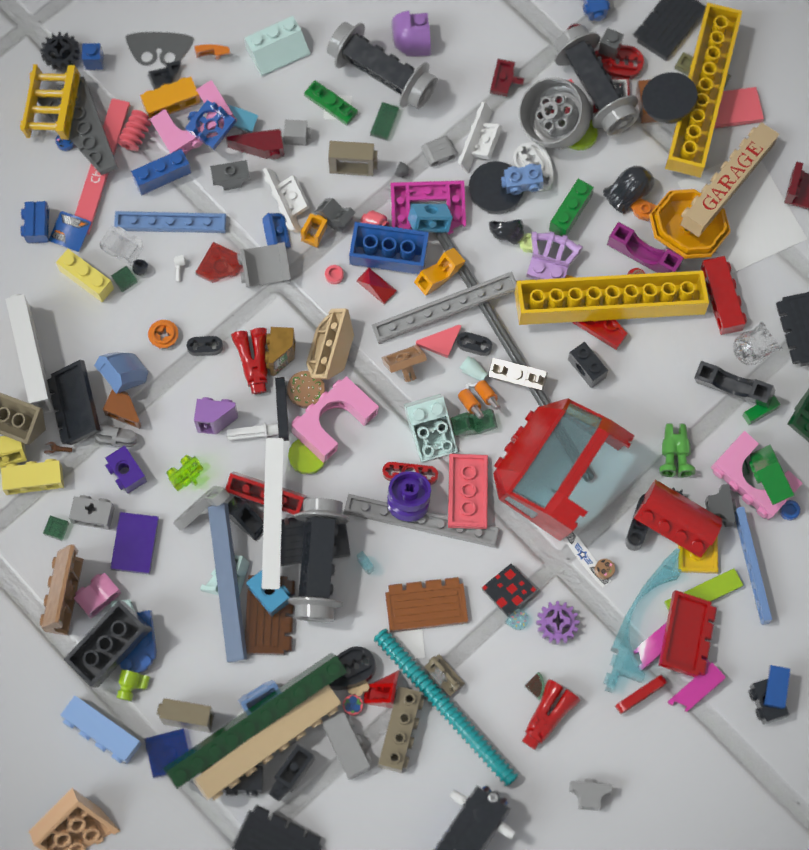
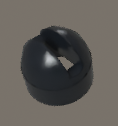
M136 259L133 262L132 271L138 276L143 275L147 271L148 263L144 260Z

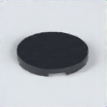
M667 72L655 76L646 84L642 92L644 110L655 121L661 123L681 121L691 111H694L698 101L697 89L693 81L689 77L676 72Z
M492 161L482 164L473 172L469 180V195L475 206L477 205L490 214H503L515 208L523 196V191L517 195L507 194L506 187L502 188L501 184L504 170L512 167L505 162Z

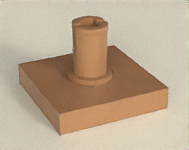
M418 345L382 357L383 364L391 373L402 369L405 382H410V378L412 380L416 379L412 365L427 360L425 353Z

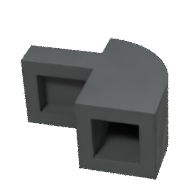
M326 198L314 211L316 215H320L327 220V225L339 232H342L353 220L352 216L356 213L351 207L342 208L334 198Z

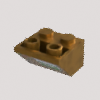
M271 327L270 333H267L266 343L268 351L265 354V362L267 363V369H270L271 376H275L295 359L296 340L294 328Z

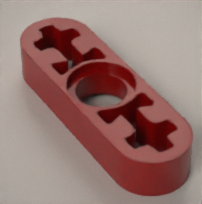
M387 462L382 469L383 477L388 481L399 474L397 472H400V468H402V472H405L407 469H413L419 473V470H422L421 474H424L423 476L426 478L427 476L425 475L429 471L432 472L434 476L431 477V480H428L430 485L435 484L438 480V471L433 466ZM390 467H392L393 470L396 471L391 476L389 475V472H387L390 469Z
M661 674L620 701L615 707L621 715L665 686L668 682Z

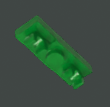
M316 80L304 92L305 97L346 126L358 113L356 108Z

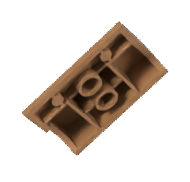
M70 544L57 551V556L52 560L53 575L49 576L48 579L49 594L45 595V613L41 614L40 626H42L41 628L44 632L68 635L75 604L74 597L78 590L84 561L83 558L76 557L78 550L75 545Z

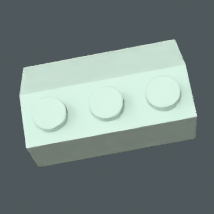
M294 16L245 37L246 49L262 77L310 55L303 33Z

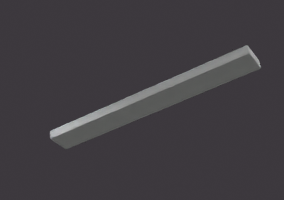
M511 271L372 325L378 344L515 292L516 280Z
M348 494L344 514L493 548L496 547L500 529L487 525V529L448 528V516L427 512L421 519L406 522L392 516L388 510L387 502Z

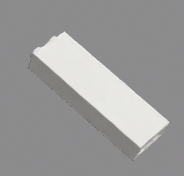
M14 294L5 300L29 404L43 408V414L52 412L54 408L31 308L24 294Z

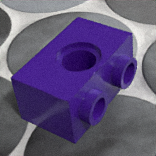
M125 445L105 457L108 463L105 467L111 475L114 473L118 478L115 482L120 490L125 489L128 494L147 482L145 475ZM122 468H129V471L126 474L120 473V470Z

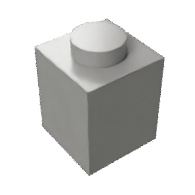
M285 120V144L307 145V139L311 137V128L307 127V121Z

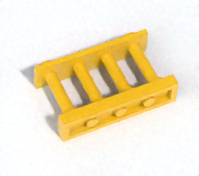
M33 64V69L29 75L30 85L24 116L20 122V129L26 138H31L32 130H55L61 139L69 140L81 75L75 65H68L65 74L42 73L38 65ZM41 81H65L62 90H40ZM38 97L62 98L61 105L58 107L37 106ZM35 113L59 114L58 121L55 123L34 122Z

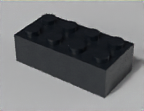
M118 600L63 660L90 687L98 688L147 636L152 628L126 602Z

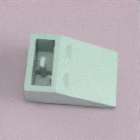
M441 394L403 404L421 462L458 452L444 397Z

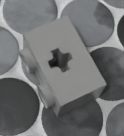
M86 495L74 496L69 520L72 524L110 530L115 508L108 499L99 498V500H93L90 496ZM93 508H95L96 511H93L92 514H89L88 511H92Z

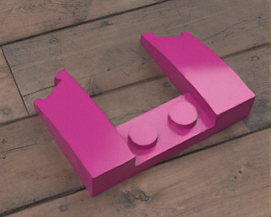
M464 180L391 183L392 227L411 230V225L408 221L410 202L446 201L453 217L448 235L453 234V229L460 225L466 227Z
M666 623L633 651L634 654L639 653L642 664L637 666L640 672L660 656ZM703 659L707 661L705 675L695 677L667 703L673 706L674 702L685 705V712H688L726 677L713 662L710 663L707 659Z

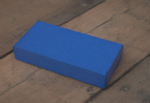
M775 665L769 666L765 706L785 709L790 668Z

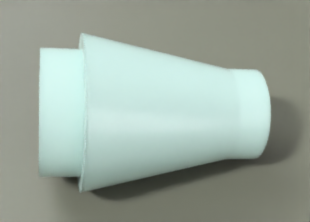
M468 356L459 367L463 370L462 373L479 381L484 380L488 375L474 357Z

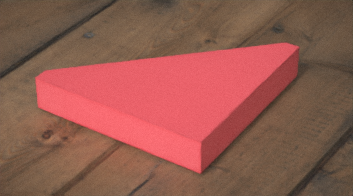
M456 325L416 341V345L448 358L461 330V325Z

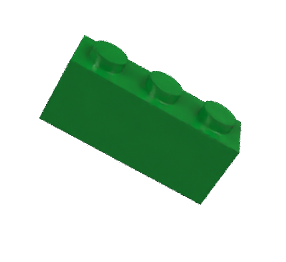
M578 178L550 221L549 231L555 232V235L567 236L591 199L594 187Z

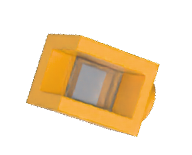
M310 213L301 230V241L318 248L320 240L327 229V220L320 215Z

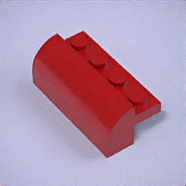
M656 479L646 492L643 503L634 515V519L700 558L708 547L712 546L722 527V518Z

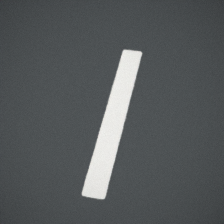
M282 438L266 439L262 563L263 589L280 588L283 478Z

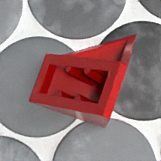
M400 670L369 684V690L364 692L363 704L393 708Z

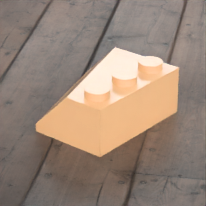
M73 788L29 830L33 844L40 850H85L94 843L98 845L103 842V838L111 833L115 835L120 832L118 827L100 807Z

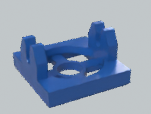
M206 100L185 129L215 150L237 121L227 114L221 106L219 107L215 102L212 103ZM208 112L217 113L213 118L209 119L203 116ZM222 117L224 120L223 129L219 128L218 121ZM198 121L204 124L202 132L198 131ZM210 121L216 122V127L213 130L206 128ZM216 132L218 134L214 137H207L209 133Z

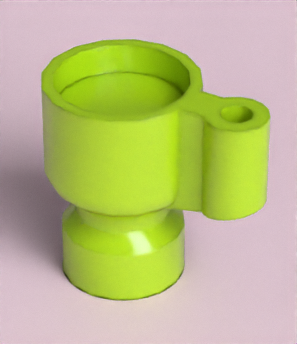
M121 670L118 681L121 689L118 691L116 698L132 701V690L147 689L150 676Z

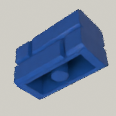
M46 201L25 202L24 209H21V218L24 220V226H21V237L25 238L26 243H48V203Z

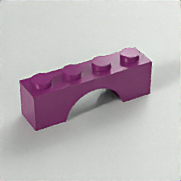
M620 222L616 224L608 238L607 245L656 273L678 272L681 267L682 256L669 249L661 250L649 246L637 236L635 230Z

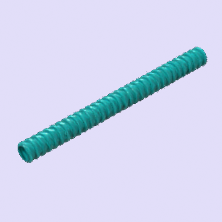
M388 629L381 630L374 637V642H378L379 647L382 646V651H386V655L391 656L390 659L395 661V665H399L398 668L403 670V674H407V678L411 679V683L416 684L415 687L420 689L419 692L424 693L423 696L428 698L427 701L432 702L433 707L436 706V711H440V715L445 716V721L448 720V724L453 725V729L457 730V734L462 735L461 738L466 740V744H470V748L474 749L475 754H479L478 757L483 759V763H487V767L491 768V772H495L496 777L499 776V781H503L505 787L512 784L519 774L514 773V769L509 767L510 764H506V760L500 758L501 755L496 753L497 750L492 749L493 746L488 744V740L483 739L484 736L479 734V730H475L476 727L471 725V721H467L466 716L463 717V712H459V708L454 707V702L451 703V699L445 697L446 694L442 693L441 688H437L438 685L433 683V679H429L430 676L425 674V670H421L420 665L417 666V661H413V657L408 656L409 653L404 651V647H400L401 644L396 642V638H392V634L388 633Z

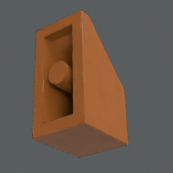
M112 389L103 407L105 416L140 429L142 425L129 394L125 391L116 394Z

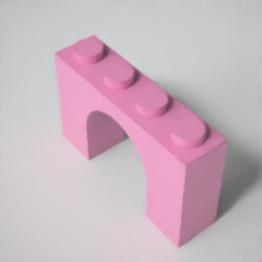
M212 80L196 89L204 103L206 100L212 103L215 102L236 120ZM166 110L150 118L170 153L182 149L186 155L193 148H198L203 144L202 141L188 131L177 128ZM208 112L206 119L213 118L217 113ZM223 117L218 121L219 128L221 129L224 127ZM210 121L206 128L213 130L216 127V122ZM204 124L198 128L199 132L204 130ZM216 132L209 133L207 137H214L218 134Z
M347 376L343 380L339 379L332 387L333 389L329 392H324L315 405L313 403L309 405L305 410L306 413L301 417L297 416L292 421L291 433L323 463L338 449V443L320 425L319 419L324 412L333 408L344 409L351 413L363 426L378 414L379 406Z
M744 431L710 468L716 477L725 480L730 485L732 491H737L746 504L752 505L759 516L769 520L789 498L773 505L765 489H756L746 482L742 473V466L744 460L759 443ZM789 470L785 472V477L794 493L803 483Z

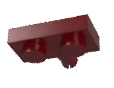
M497 59L490 94L507 97L512 83L523 86L524 78L514 76L515 62Z

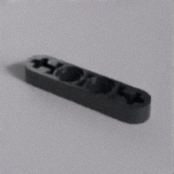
M285 377L275 378L278 435L283 441H289Z

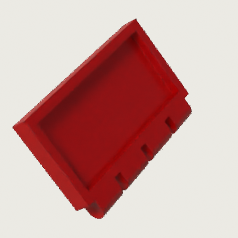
M677 590L672 592L658 666L692 677L705 675L707 661L703 659H708L711 645L708 641L712 639L714 624L710 622H715L717 608L711 606L712 602Z

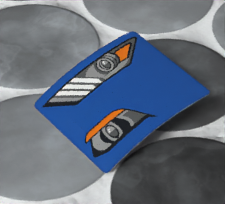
M60 211L49 237V242L79 252L91 221Z

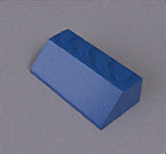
M355 222L349 253V264L419 274L425 267L429 232Z

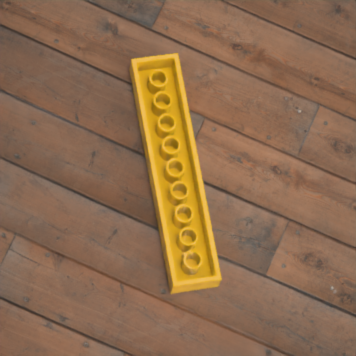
M707 2L688 77L693 81L697 89V105L694 111H691L681 121L676 122L665 169L699 178L702 176L740 24L741 10Z
M703 271L522 280L516 282L514 292L519 325L705 315L709 305Z

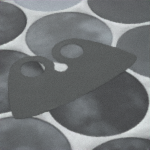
M139 32L128 34L125 37L136 61L145 66L151 65L156 61L157 53L155 51L157 48L162 50L159 59L165 66L168 63L164 60L166 53L170 52L175 55L173 62L182 60L194 40L192 36L170 32ZM144 52H150L152 59L149 62H144L141 59V55Z

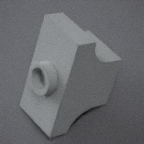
M585 779V782L571 781L569 783V792L574 793L578 798V809L598 811L601 798L610 795L612 791V784L597 783L595 779Z

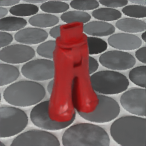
M267 328L250 330L254 359L251 356L248 332L237 331L232 333L231 338L241 358L244 375L248 387H251V393L260 394L267 392V363L265 362Z
M548 679L541 701L525 730L526 735L522 740L524 744L534 750L539 743L542 744L548 738L560 720L581 701L579 697L566 689L551 714L548 715L551 706L564 689L563 686L551 679Z

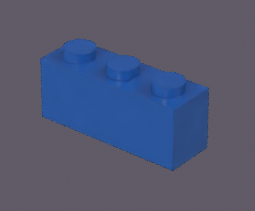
M180 149L134 169L131 173L140 194L144 195L191 174V169L183 150Z

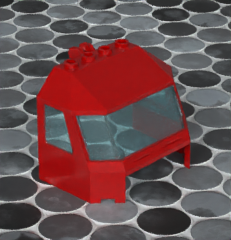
M569 398L537 407L534 412L530 410L524 419L527 423L524 427L520 425L516 433L511 437V441L504 448V451L507 453L503 458H498L494 464L496 469L493 472L499 500L559 541L575 530L578 526L576 520L580 516L584 518L588 511L570 500L569 496L604 442L618 451L623 446L629 448L631 445L629 441L631 442L635 436L613 420Z

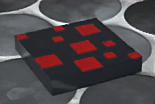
M512 563L481 587L482 591L507 617L537 593V589Z

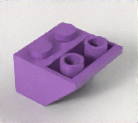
M203 397L196 401L194 423L197 433L218 434L238 419L236 403L232 400L222 399L221 401H215L212 398Z

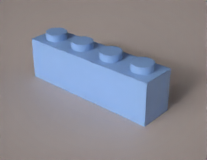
M77 696L72 698L60 715L64 719L63 723L71 729L75 726L80 730L79 735L86 740L92 738L96 741L95 746L103 752L107 749L113 753L111 757L120 764L122 761L128 764L142 745L138 739Z

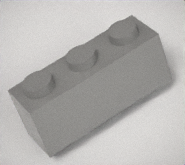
M343 712L322 722V726L348 780L371 769L369 764L372 763L368 752L363 753L361 748L363 742L359 734H354L352 730L354 723L350 716L346 717Z

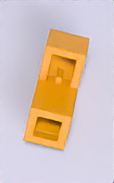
M452 248L442 254L437 264L421 270L414 283L426 296L446 283L466 261L455 248Z

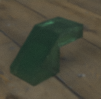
M492 409L482 411L484 416L481 419H478L475 414L473 415L468 412L450 418L454 436L482 434L498 428L494 411Z

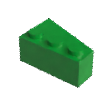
M771 444L749 454L751 457L749 464L758 484H763L773 505L794 496Z

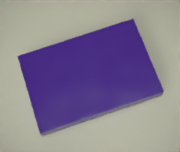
M120 512L111 570L150 575L159 522L158 516Z

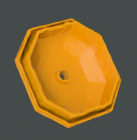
M695 189L668 191L649 214L654 238L685 259L711 257L731 232L724 208H722L699 237L680 225L683 220L681 215L687 207H692L691 203L697 195L701 196V193Z

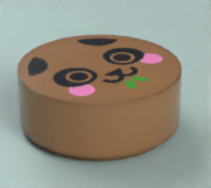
M601 559L595 565L594 571L600 579H609L615 572V566L611 560Z

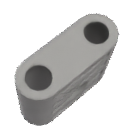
M448 136L425 143L421 147L431 167L447 162L457 156Z

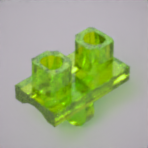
M185 455L180 461L182 467L179 470L172 467L166 472L169 481L177 491L184 486L187 487L190 483L194 486L198 484L196 478L204 468L195 456Z

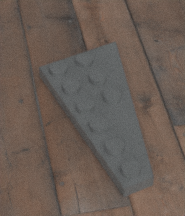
M82 76L79 80L69 139L101 175L118 169L88 84L84 76ZM64 84L51 90H62ZM38 97L37 102L40 106L58 107L61 105L62 98ZM48 114L54 122L58 121L59 114Z

